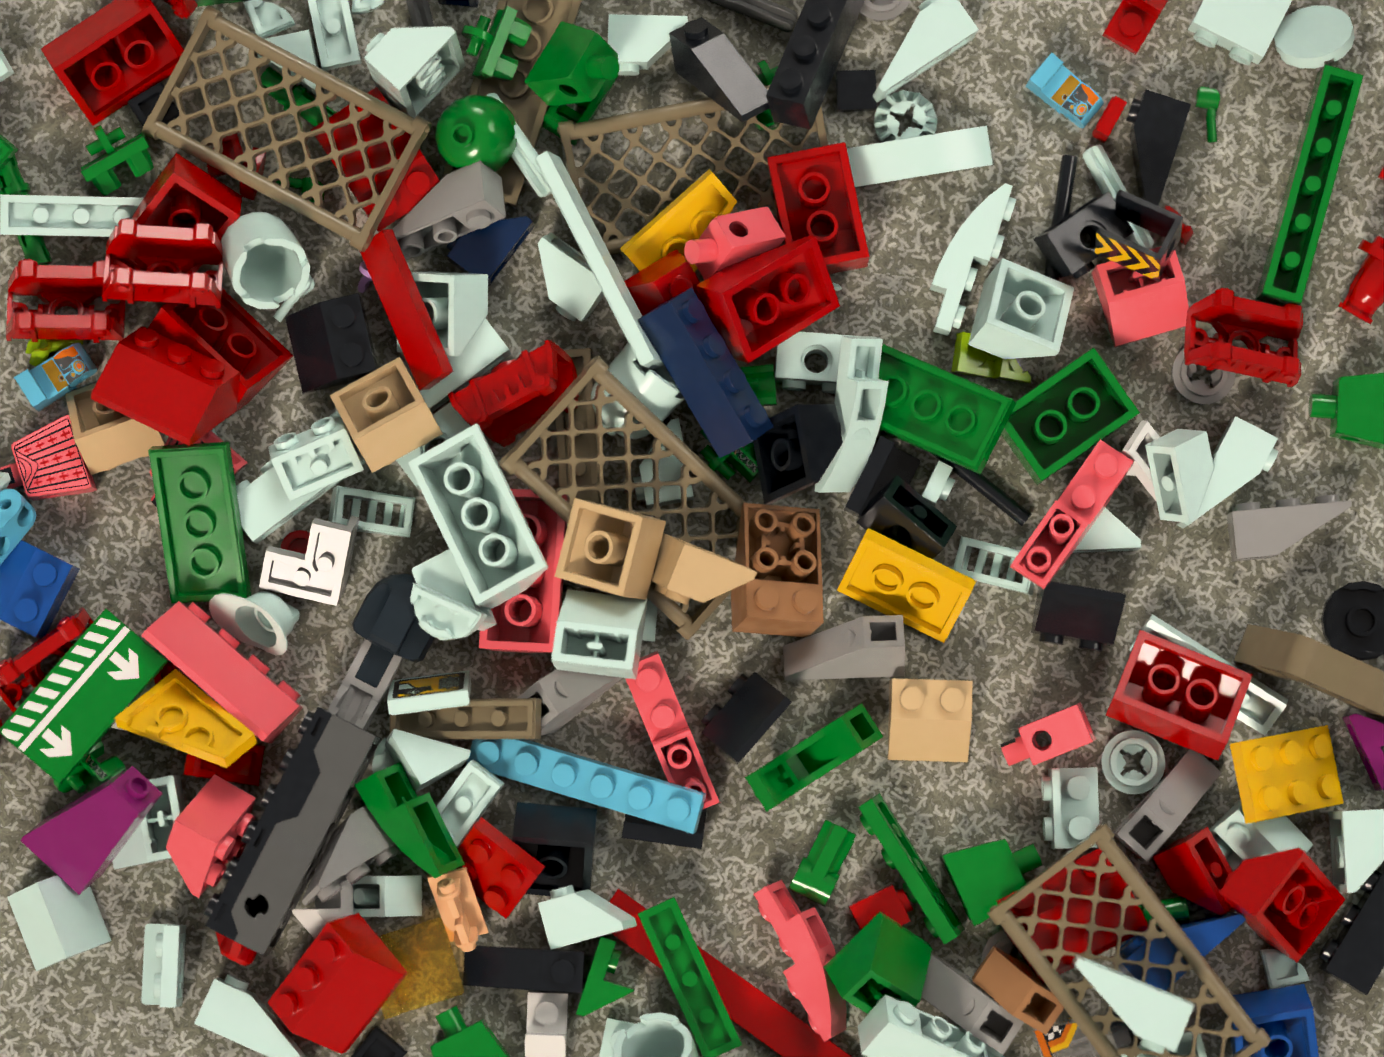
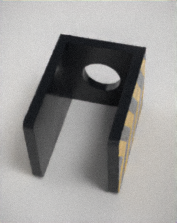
M1119 190L1116 195L1115 215L1163 236L1165 240L1158 253L1099 228L1096 232L1095 253L1159 281L1181 239L1183 217L1123 190Z

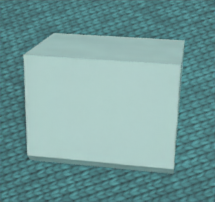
M56 875L34 883L7 897L36 972L112 941L90 886L78 895Z

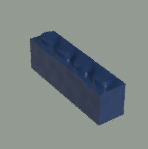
M692 287L662 303L638 319L719 458L753 442L774 427L766 410L760 404L744 373L740 370L724 339L717 331L703 303L699 300Z

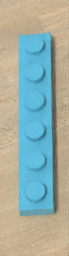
M526 739L472 740L467 764L470 760L474 759L489 772L498 776L694 834L697 832L707 793Z

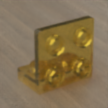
M441 917L378 936L408 972L381 1007L384 1019L450 999L465 992L452 946Z

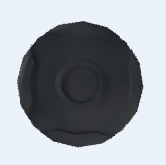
M1361 581L1348 583L1332 593L1324 604L1321 616L1323 635L1330 647L1360 661L1376 659L1384 654L1383 587L1378 584Z

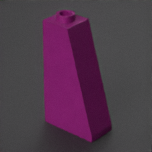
M132 766L47 816L25 834L20 841L80 895L105 872L163 793Z

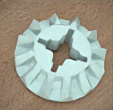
M901 90L888 95L877 107L874 116V128L881 142L930 135L936 132L937 116L933 105L919 92ZM910 107H913L912 121L917 123V126L922 129L908 127L905 132H902L900 137L897 135L900 122L890 113L903 116L906 111H909Z
M1137 730L1121 732L1108 741L1101 754L1102 773L1110 786L1125 794L1147 792L1158 784L1164 774L1165 755L1163 749L1155 738L1145 732ZM1144 749L1145 752L1141 755L1142 758L1139 763L1146 775L1133 769L1125 772L1122 776L1120 773L1124 770L1123 767L1126 761L1120 750L1124 753L1135 755Z

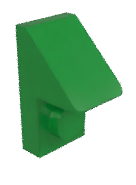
M605 936L600 937L576 1011L577 1015L584 1017L635 990L634 988L605 979L606 972L615 973L622 952L614 949L617 940Z

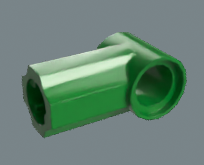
M825 820L808 856H804L800 862L799 869L788 889L825 906L840 876L838 871L854 843L856 834Z

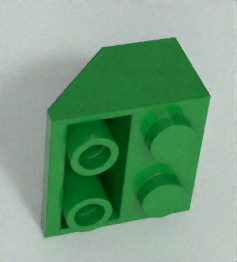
M879 912L824 968L840 996L867 1014L884 995L899 1001L908 1002L915 1007L921 1000L932 947L899 923Z

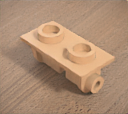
M467 868L455 869L438 878H434L431 875L427 876L449 941H454L456 947L461 948L463 952L474 950L477 946L478 935L487 934L489 930Z

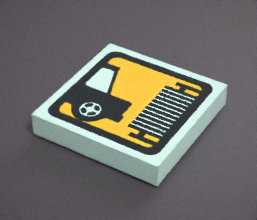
M470 670L393 680L389 686L387 698L389 714L399 715L468 706L471 695Z

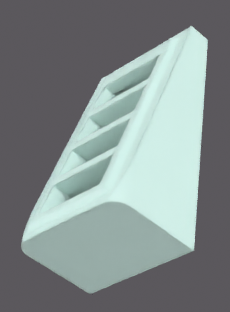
M343 486L333 488L328 521L347 525L349 519L342 518L345 498L352 499L350 518L351 516L359 517L361 500L369 501L366 522L359 521L357 531L410 537L415 498ZM378 502L385 503L382 524L375 523ZM393 504L401 505L398 527L391 526Z
M961 536L953 570L977 582L1033 595L1035 583L1024 576L1022 583L1014 582L1017 571L1012 569L1010 565L1020 550ZM972 548L980 549L974 572L967 570ZM988 552L995 553L990 575L983 574ZM1004 556L1011 557L1006 579L999 578Z

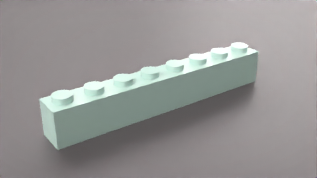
M486 318L460 356H447L453 372L432 388L419 391L431 413L450 400L448 397L450 392L456 393L469 386V380L481 377L511 354L509 348ZM406 360L403 361V363H404L406 369L408 370V372H409L411 378L413 379L415 385L417 386V384H416V382H415V380H414V377H413V375H412V372H411V370H410V368H409V365H408L407 361H406ZM337 410L329 417L335 419L341 416ZM350 435V438L361 460L362 465H364L366 461L364 460L363 456L361 455L359 449L357 448L356 444L354 443ZM270 460L260 469L263 474L252 483L244 480L236 485L241 526L250 539L258 544L342 480L289 501Z

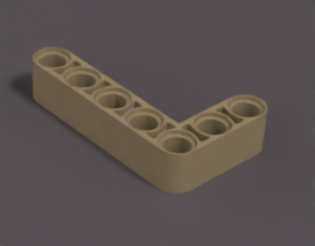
M1247 624L1235 655L1234 663L1240 666L1246 664L1254 667L1253 671L1303 683L1384 720V671L1312 638L1296 633Z

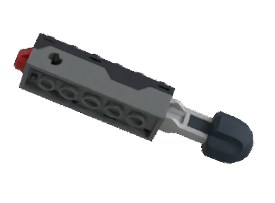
M406 573L390 575L377 582L366 595L352 622L354 632L364 638L328 710L317 707L315 713L308 711L298 729V733L303 735L296 749L291 747L288 749L279 767L280 770L284 771V774L278 785L271 784L268 787L260 805L266 809L260 820H252L242 838V842L247 845L241 857L237 858L234 856L223 875V878L228 880L223 892L215 893L206 907L204 915L208 916L209 919L205 926L216 932L221 954L236 963L247 966L252 964L257 953L264 956L273 952L292 915V909H295L356 790L354 784L361 781L377 746L382 740L381 737L367 731L390 684L403 659L415 663L424 660L435 638L418 624L419 620L415 615L414 604H411L410 598L413 583L417 584L413 575ZM265 897L269 904L268 911L257 913L254 909L255 899Z

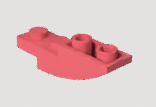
M1100 439L1060 498L1053 503L1010 567L1042 589H1045L1109 503L1110 497L1131 469L1134 461Z
M658 651L641 657L637 679H625L667 781L707 793L703 809L720 803Z
M782 880L765 886L756 892L754 896L758 901V909L761 915L772 924L779 936L781 949L795 963L783 971L787 978L788 988L791 994L800 1000L808 1013V1021L812 1029L821 1035L825 1042L846 1030V1000L840 996L824 968L836 955L833 943L815 906L801 912Z

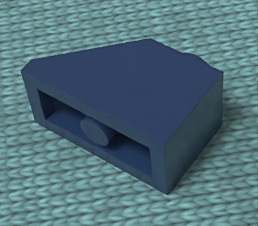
M527 216L498 220L486 228L477 229L448 243L446 248L450 252L447 258L450 263L464 273L488 274L489 288L532 231L534 223Z

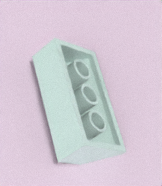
M450 26L392 28L386 35L382 32L376 35L365 49L368 54L364 59L375 86L398 110L413 118L418 116L466 66L456 31Z
M474 424L408 462L476 605L491 609L527 590L548 568L543 554L479 424Z

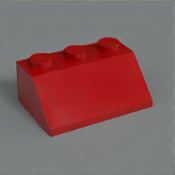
M114 0L42 47L41 51L87 119L94 126L128 104L127 101L169 77L184 49L151 0Z
M223 288L221 308H216L214 305L197 304L196 308H190L189 304L166 303L160 308L148 329L155 330L160 335L187 345L205 356L219 360L225 365L240 371L237 411L248 404L294 356Z
M141 326L118 342L91 392V399L190 446L237 411L240 371L225 365L219 360L205 356L187 345L160 335L155 330Z
M1140 630L1113 694L1106 716L1218 761L1227 745L1253 674Z
M1299 847L1243 860L1239 867L1227 876L1224 886L1219 892L1237 913L1242 914L1246 919L1245 922L1263 941L1296 963L1299 962L1346 900L1307 853Z
M1098 848L1075 860L1074 863L1093 867L1098 863V858L1102 851ZM1106 858V860H1105L1106 865H1107V866H1112V864L1110 863V861ZM1065 867L1044 882L1041 887L1045 890L1063 891L1066 885L1067 869ZM1074 869L1070 880L1071 893L1091 895L1095 887V872L1092 870ZM1117 871L1103 873L1100 876L1099 896L1120 899L1127 884ZM1131 891L1130 896H1131V898L1135 899V897H1134V895H1133V893H1132V891ZM1013 892V893H1011V894H1009V895H1007V896H1005V897L999 899V900L997 901V905H998L1000 902L1005 901L1007 898H1009V897H1010L1011 895H1013L1015 892ZM1031 892L1010 908V911L1016 918L1032 914L1035 899L1034 893ZM1041 894L1038 900L1037 916L1050 920L1060 919L1063 908L1062 896ZM1070 898L1067 903L1066 920L1072 923L1087 924L1091 918L1092 902L1089 899ZM1099 902L1096 906L1095 924L1101 927L1116 928L1119 925L1121 906L1118 903ZM1130 905L1125 909L1123 926L1126 930L1138 932L1147 930L1148 923L1139 905ZM1039 922L1036 924L1031 938L1040 950L1054 949L1058 945L1060 928L1056 924ZM1021 923V925L1023 926V928L1027 931V929H1028L1027 924H1026V923ZM1072 926L1066 927L1063 933V950L1083 953L1087 948L1088 930ZM1004 930L1006 935L1009 937L1014 946L1017 948V950L1029 964L1031 969L1034 971V973L1037 975L1040 981L1044 984L1045 982L1042 980V978L1039 976V974L1036 972V970L1033 968L1030 962L1026 959V957L1023 955V953L1020 951L1017 945L1013 942V940ZM1101 930L1095 931L1092 936V954L1099 955L1115 947L1117 943L1116 933ZM1125 934L1121 939V943L1136 935ZM1064 955L1061 957L1059 966L1056 969L1059 975L1076 967L1073 963L1075 956ZM1046 956L1049 962L1052 963L1053 958L1051 956Z
M359 913L330 921L325 925L267 1003L291 1033L343 1054L352 1046L408 972Z

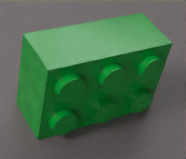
M1093 347L1018 399L1001 435L1036 485H1039L1094 447L1100 439L1104 440L1130 422L1140 412Z

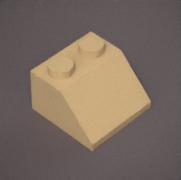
M400 357L330 395L354 443L372 473L443 434Z
M96 383L65 394L74 441L91 475L112 470L121 464L140 457H148V450L152 446L165 445L163 433L92 400L91 392Z
M574 498L554 577L622 597L646 600L666 521Z
M663 533L651 581L656 583L654 591L688 605L690 598L704 603L755 579L757 572L731 559Z
M892 678L889 684L888 760L968 762L972 724L973 681Z

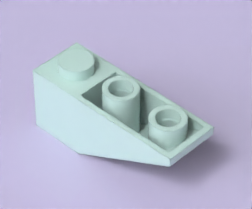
M884 995L858 1025L861 1054L867 1057H988L986 1044L974 1037L969 1031L967 1032L948 1023L939 1016H932L914 1008L908 1002L899 1001L888 995Z

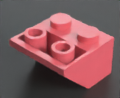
M1161 246L1150 250L1158 253ZM1175 250L1159 281L1113 261L1096 265L1091 272L1114 348L1186 327L1189 306L1185 280Z
M215 774L175 819L166 845V849L188 889L197 898L202 895L209 885L216 887L226 871L227 863L234 856L237 858L241 856L246 846V843L241 841L251 821L255 820V816L251 814L256 797Z

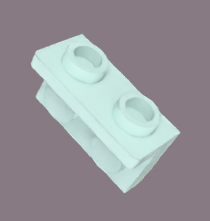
M333 417L322 418L313 423L311 429L297 435L295 432L281 435L275 439L273 445L268 447L270 459L289 501L364 470L341 417L335 419Z
M1097 767L1048 769V777L1041 778L1042 800L1049 801L1050 817H1043L1044 841H1051V849L1074 848L1089 837V834L1100 825ZM1095 843V844H1094L1093 846H1091L1090 848H1099V847H1098L1097 844Z
M152 923L145 925L141 996L143 1004L159 1005V1007L168 1008L182 1006L186 925Z

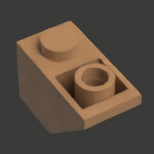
M994 945L972 977V981L1012 1016L1047 1035L1064 1009L1046 983L1043 984L1030 966Z

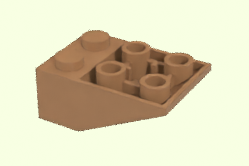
M743 503L735 562L756 571L757 574L754 580L731 591L732 632L808 637L824 623L820 509Z

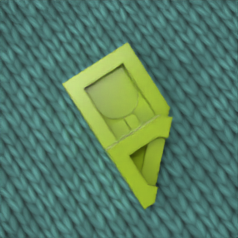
M959 332L956 334L951 372L1019 383H1031L1030 374L1028 371H1023L1016 359H1002L968 345L971 333Z

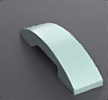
M987 126L847 148L855 187L993 165Z

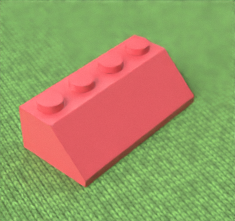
M511 489L548 568L527 590L491 609L497 624L485 631L480 630L479 648L501 652L552 653L557 619L562 606L563 579L554 576L567 523L531 489ZM562 495V497L567 501V495Z
M178 601L151 624L141 636L237 720L250 729L262 742L272 744L303 708L296 702L301 695L284 680L279 685L272 681L266 675L271 669L257 656L252 654L247 659L236 649L241 643L227 630L222 628L217 633L206 622L211 617L196 603L192 602L187 607L184 603Z

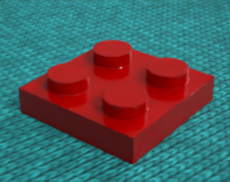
M482 817L472 827L458 848L465 865L459 868H467L476 896L505 919L512 913L545 868L543 864Z

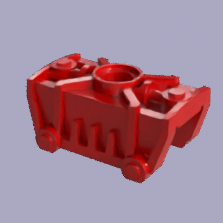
M130 218L119 220L118 226L114 227L106 245L102 301L107 302V299L127 300L128 304H134L135 301L189 304L190 308H196V304L214 305L216 308H221L224 262L222 259V244L216 232H213V227L206 223L195 224L193 228L138 225L136 220ZM111 258L133 260L140 267H136L135 271L130 268H123L121 265L111 264ZM197 264L219 265L217 271L208 270L204 273H192V270H189Z
M32 259L20 260L8 280L6 340L31 339L32 342H38L39 339L93 340L94 343H100V340H119L120 342L124 339L126 300H120L118 304H110L105 310H95V305H89L97 297H102L105 260L96 261L93 263V266L38 265L37 261ZM14 295L37 296L45 304H38V309H28L23 303L13 302ZM64 306L73 307L78 312V315L55 314L58 309Z
M1220 288L1211 295L1194 303L1187 310L1184 343L1185 365L1197 364L1206 366V369L1209 371L1220 369L1261 378L1262 382L1265 383L1271 381L1287 384V387H1293L1298 383L1301 376V362L1297 358V339L1303 327L1301 306L1296 303H1288L1283 306L1237 297L1234 296V291L1228 288ZM1196 320L1212 325L1217 331L1213 338L1208 337L1205 330L1196 327ZM1269 336L1288 340L1289 342L1288 347H1281L1276 351H1271L1269 345L1260 343V340ZM1240 340L1246 344L1248 349L1232 346V341Z
M549 339L544 341V345L531 352L524 350L516 359L500 363L492 369L490 374L469 380L470 385L456 393L450 392L448 397L451 405L470 426L476 423L479 424L483 433L494 443L496 442L502 447L513 443L516 435L532 427L577 378L576 368L571 357ZM579 393L574 398L575 401H578ZM566 407L563 412L568 413V408Z
M81 607L74 616H66L61 619L57 624V628L12 658L10 656L8 659L0 662V696L13 713L17 710L15 704L21 699L22 690L30 684L33 688L37 687L47 676L40 669L41 660L49 654H56L62 658L75 644H72L70 641L79 635L81 637L94 622L84 607ZM22 673L25 677L19 682L14 681Z

